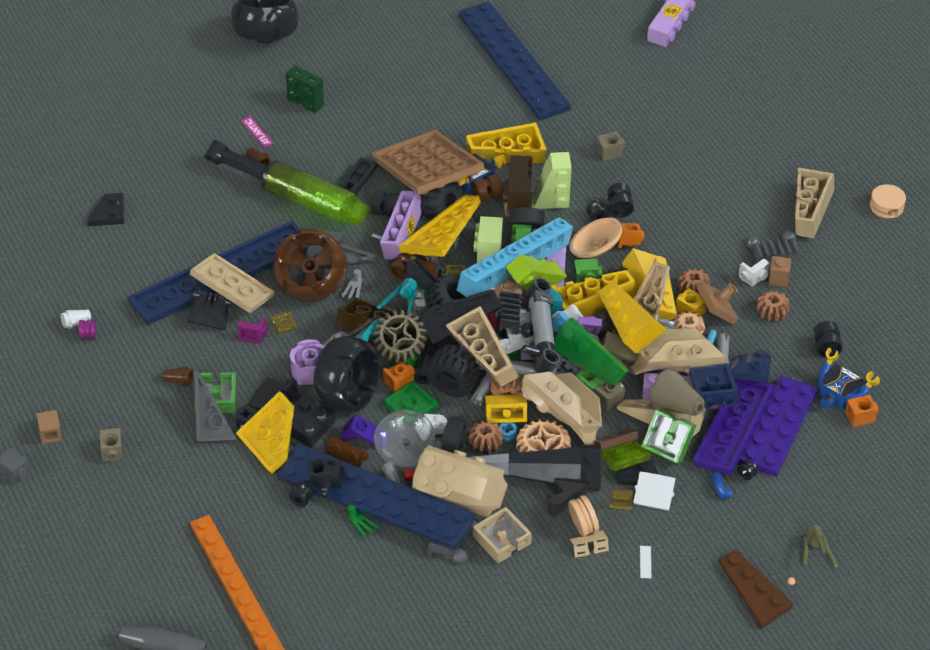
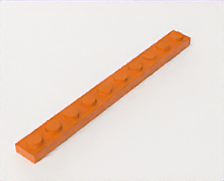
M210 515L191 521V529L257 649L285 650Z

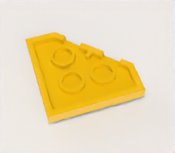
M280 391L236 432L271 474L287 460L294 412L293 404Z

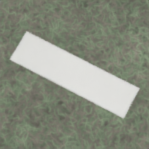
M640 546L641 578H651V546Z

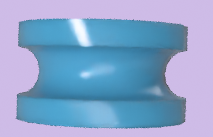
M513 422L500 424L502 440L513 441L517 436V426Z

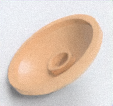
M615 218L595 220L585 225L574 235L570 242V251L575 257L583 259L601 256L607 253L619 241L622 234V225Z

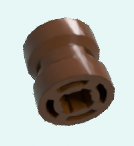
M399 254L396 262H393L390 272L395 278L403 280L407 277V260L411 257L409 254Z

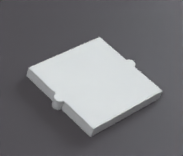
M640 471L638 483L635 486L636 493L633 504L669 511L671 499L674 497L675 478Z

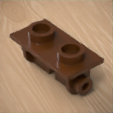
M329 436L327 454L361 468L363 460L366 461L368 459L369 453H367V450L352 446L341 440L340 437Z

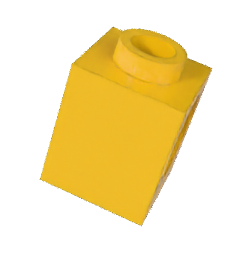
M688 288L684 293L678 295L676 299L677 313L681 314L682 311L688 313L690 310L691 314L698 313V317H701L706 312L707 306L701 295Z

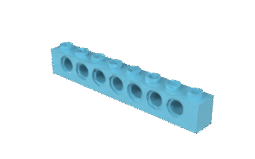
M558 217L465 269L460 274L457 291L468 297L494 288L512 277L506 266L519 255L532 256L536 260H540V258H546L569 245L573 226Z

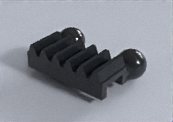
M501 291L498 299L503 308L498 310V331L502 332L503 328L514 329V334L521 333L525 338L533 336L532 323L527 322L520 325L519 309L521 307L527 310L526 296L519 298L520 294Z

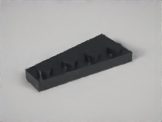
M491 289L470 295L467 298L452 300L449 303L434 305L431 308L420 309L415 312L420 321L423 322V327L435 346L452 336L445 326L479 306H481L486 316L500 310L503 306L495 291Z

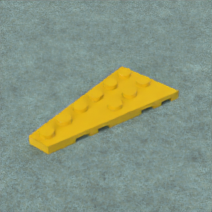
M476 195L462 196L399 244V251L409 255L420 254L423 256L444 257L480 205V197Z

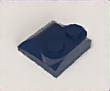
M757 350L752 355L745 354L733 357L730 362L733 378L768 383L771 356L764 350Z

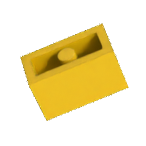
M522 394L485 396L487 423L489 421L491 423L527 422V401Z

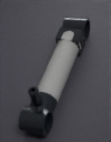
M536 278L525 292L527 312H530L532 316L535 348L523 345L522 352L536 356L537 360L534 362L533 367L537 373L553 372L560 362V356L555 352L550 312L551 307L554 305L553 295L549 294L551 285L543 278Z

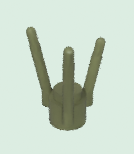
M818 525L808 527L806 529L807 537L803 538V565H807L808 548L811 545L815 548L820 547L822 554L827 552L834 568H837L838 565L826 537L823 535L822 528Z

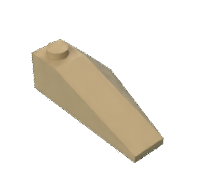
M653 262L634 300L658 320L670 267Z
M625 399L617 405V410L647 424L651 423L655 410L663 409L651 403L650 399ZM706 408L697 416L667 409L663 410L674 414V419L676 420L683 418L696 424L694 436L700 431Z

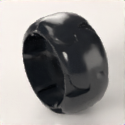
M238 0L233 4L231 10V23L237 35L246 39L257 40L260 44H269L273 40L282 39L293 34L298 25V10L293 0Z
M342 336L328 342L320 353L314 372V388L320 403L332 411L345 414L358 412L365 408L371 401L379 380L380 366L376 350L367 341L350 336Z

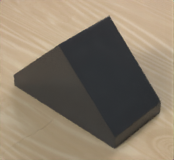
M415 256L407 260V278L415 280L417 288H431L437 280Z

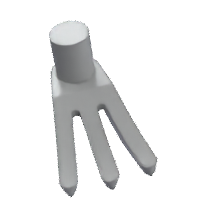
M354 270V277L341 294L342 298L350 291L348 296L350 300L356 288V297L359 298L362 283L361 270Z

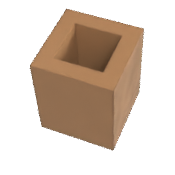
M772 256L768 285L788 287L792 258Z
M57 410L36 413L42 444L62 441Z

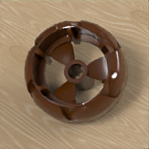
M301 229L297 234L287 236L280 243L274 255L273 272L277 283L288 296L301 302L314 303L327 299L331 293L334 294L339 290L346 277L347 258L343 248L334 237L322 230ZM313 245L322 246L323 249L316 258L308 257L305 259L301 253L305 247ZM289 264L302 265V270L306 274L302 286H299L297 282L292 281L290 278ZM331 264L332 268L324 278L325 272L321 265Z

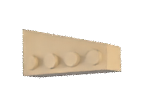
M798 168L795 214L797 236L815 237L834 192V173Z
M481 306L445 325L451 335L501 387L519 377Z

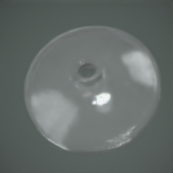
M399 410L390 413L380 421L375 430L374 443L378 454L386 462H391L395 466L407 467L418 464L423 451L428 445L434 447L435 431L429 419L423 414L413 410ZM408 442L409 445L403 446V443Z

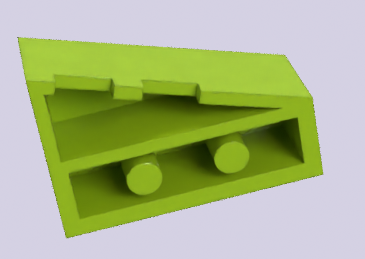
M519 255L506 266L512 277L526 291L536 278H543L550 285H558L567 277L555 260H550L549 262L544 258L536 260L532 256Z

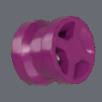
M91 319L89 322L79 320L80 339H85L86 337L96 339L97 328L95 319Z

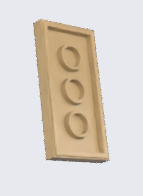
M215 253L190 270L191 276L249 313L256 310L274 295L273 290Z

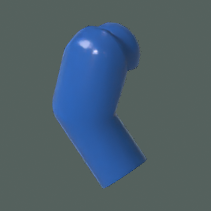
M720 473L712 474L713 486L719 498L723 500L725 498L730 499L732 497V489L724 487Z

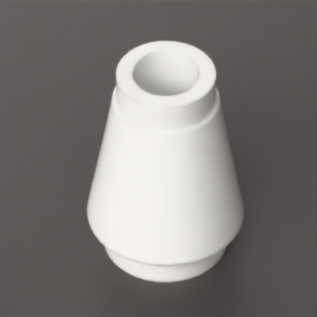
M88 309L65 310L64 313H61V323L64 328L71 329L78 326L79 320H84L85 322L91 320V314Z

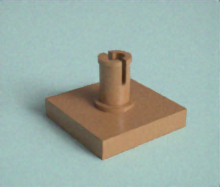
M703 281L695 285L710 313L733 325L739 320L728 301L738 293L737 288L733 284L729 283L722 291Z

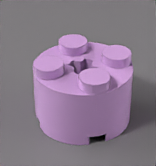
M313 339L300 341L290 352L291 373L299 385H314L316 364L322 349L325 347L320 344V341Z

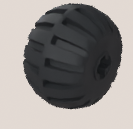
M451 182L445 184L442 188H435L429 190L426 194H420L422 200L421 209H423L421 214L429 220L435 218L461 198L458 187Z

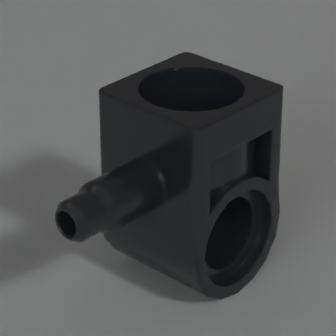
M318 458L308 464V472L312 483L315 486L322 487V497L328 496L331 487L342 488L345 475L342 460Z

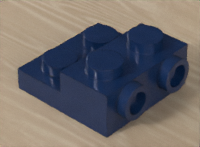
M728 363L689 368V376L693 388L705 401L704 408L709 409L719 404L731 406L737 402L738 390Z

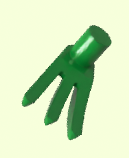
M348 506V517L364 538L366 534L361 527L370 534H373V530L368 526L375 529L379 528L378 525L357 512L356 506Z

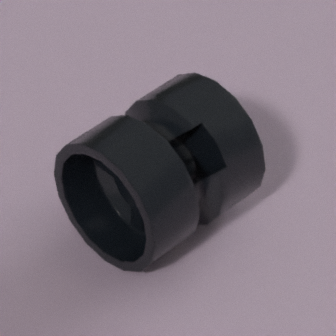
M626 183L612 184L607 190L610 212L614 217H627L634 211L631 189Z
M375 191L371 203V213L381 216L386 213L388 217H391L400 194L390 193L387 195L386 192Z
M833 321L818 323L814 327L818 354L821 357L827 358L826 351L828 348H831L830 357L835 356L836 351L840 354L843 347L838 324Z

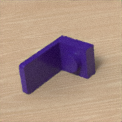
M355 414L344 424L340 438L348 442L351 438L354 439L356 436H359L380 450H383L389 433Z

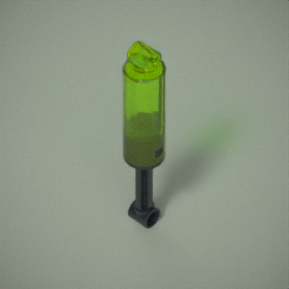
M213 140L204 155L213 164L220 165L224 163L261 179L264 191L340 224H345L349 221L361 226L370 210L366 204L357 200L354 193L277 160L270 163L269 166L263 165L230 151L225 144L218 140Z

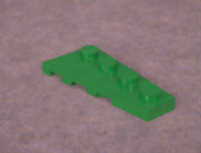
M573 317L566 321L554 338L555 351L614 386L619 385L629 372V369Z

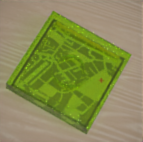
M635 440L601 450V460L613 471L651 460L650 453Z

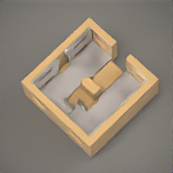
M507 507L473 526V538L497 563L510 557L511 552L515 549L520 551L531 544L532 533Z

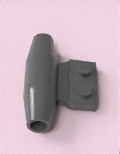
M123 625L119 635L120 643L138 650L208 649V642L182 632L152 626Z

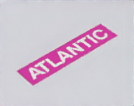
M251 117L241 120L264 147L274 144Z

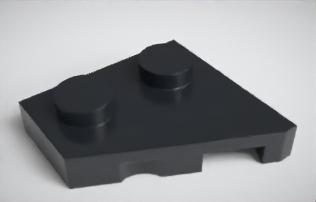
M123 193L104 194L88 217V226L124 224Z
M652 456L647 457L649 460L644 461L643 459V462L633 463V465L621 469L617 467L618 462H615L616 469H613L617 483L636 486L640 471L659 475Z

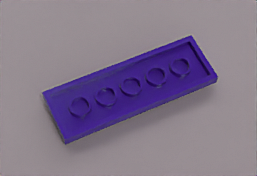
M780 375L774 387V392L739 460V464H742L745 460H750L756 465L758 471L777 477L814 401L818 387Z
M734 379L738 390L737 402L731 406L721 405L693 459V466L732 475L774 392V385Z

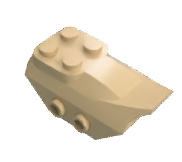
M696 328L667 329L665 333L638 352V357L630 369L635 375L657 369H671L677 372H685L689 376V368L725 364L726 356Z
M552 372L525 375L522 380V395L527 400L533 401L540 412L544 414L546 412L551 413L560 421L570 425L585 445H594L597 430L602 427L600 398L572 373L554 374Z
M428 445L419 459L413 477L412 489L485 517H490L492 511L501 507L508 486L503 477L505 470L485 464V459L476 456L473 457V460L466 458L467 453L458 450L451 453Z

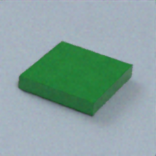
M411 381L383 400V406L408 428L420 421L424 414H430L439 408V403L414 381Z

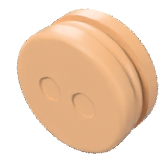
M889 184L880 185L872 191L870 208L874 214L882 218L898 217L904 211L906 195L897 186Z
M582 495L580 499L570 500L568 502L569 511L580 535L587 536L592 532L599 531L598 519L589 499Z

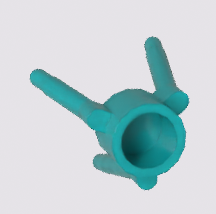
M412 278L404 279L401 285H398L377 306V309H381L399 293L404 298L410 297L407 314L411 312L414 299L417 296L415 292L417 289L416 281Z

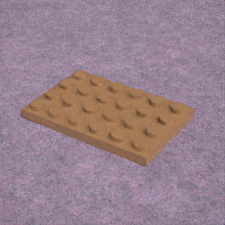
M437 130L429 131L371 153L374 162L418 195L426 194L429 190L442 188L445 184L458 182L466 176H473L485 170L483 162Z

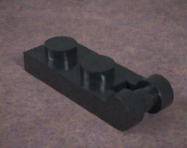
M360 157L338 186L337 195L348 196V199L354 201L359 191L377 169V163Z

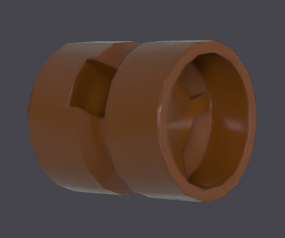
M497 173L487 176L485 180L480 178L471 182L472 193L480 197L481 203L489 201L490 197L495 199L504 196V186Z

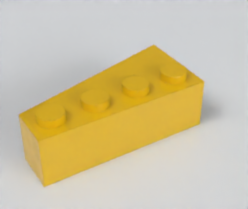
M537 123L466 135L465 150L471 155L477 154L481 158L490 161L494 160L496 156L504 155L507 163H510V155L532 156V164H545L547 149Z
M634 248L622 262V265L634 279L636 292H638L653 262L667 265L666 258ZM668 274L658 318L672 321L677 313Z
M627 270L604 274L599 279L585 278L584 282L573 283V281L565 282L566 285L560 287L551 285V288L556 290L563 299L562 311H565L571 305H575L583 317L593 316L607 310L598 291L612 280L633 299L637 294L635 281Z
M614 280L598 291L623 343L636 354L667 331Z

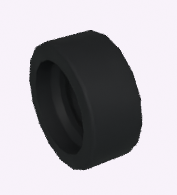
M531 207L510 209L509 225H531V229L544 226L545 211Z
M454 416L448 418L443 433L441 450L454 453L455 450H462L467 429L466 419Z

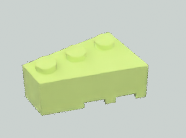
M569 152L550 153L542 169L541 177L537 179V185L531 192L532 208H569L571 185Z
M480 216V223H476L473 251L477 252V263L501 250L503 217Z

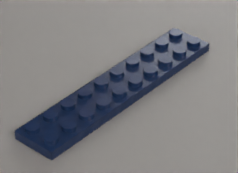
M489 1L458 11L459 18L539 121L571 110V104Z
M292 220L218 254V256L246 274L254 276L273 267L275 262L274 255L280 243L287 236L297 234L301 229ZM305 247L301 253L307 251L308 247ZM190 267L128 296V302L143 321L149 325L190 306L191 293L193 291L207 292V296L209 292H211V295L217 292L191 276L190 270L193 267Z
M297 444L278 472L277 477L278 480L296 486L300 481L306 482L313 487L316 495L322 497V487L315 486L312 483L308 472V464L318 458L338 459ZM343 462L345 475L342 488L331 487L328 496L323 497L346 507L349 505L356 506L358 512L453 550L457 549L476 518L474 512L346 462Z

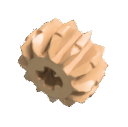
M690 310L688 313L682 311L673 320L674 329L696 328L701 334L705 330L703 317H698V313L691 314Z

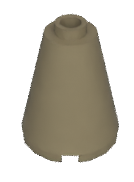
M671 369L664 370L654 379L656 383L654 387H650L649 398L655 406L691 416H697L704 410V399L677 371Z

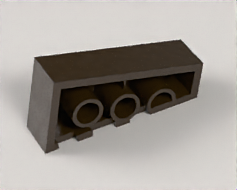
M352 297L338 308L334 330L357 335L376 319L384 318L387 320L386 313H389L392 317L394 310L386 307L377 309V304ZM401 323L393 324L390 327L397 328ZM408 325L407 333L416 339L415 331ZM403 331L402 334H399V336L397 335V341L398 339H401V337L403 339ZM384 334V340L393 343V340L387 334Z

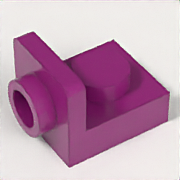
M264 317L261 318L259 324L240 321L237 326L239 340L258 344L262 343L263 338L267 337L269 326L266 325V318Z

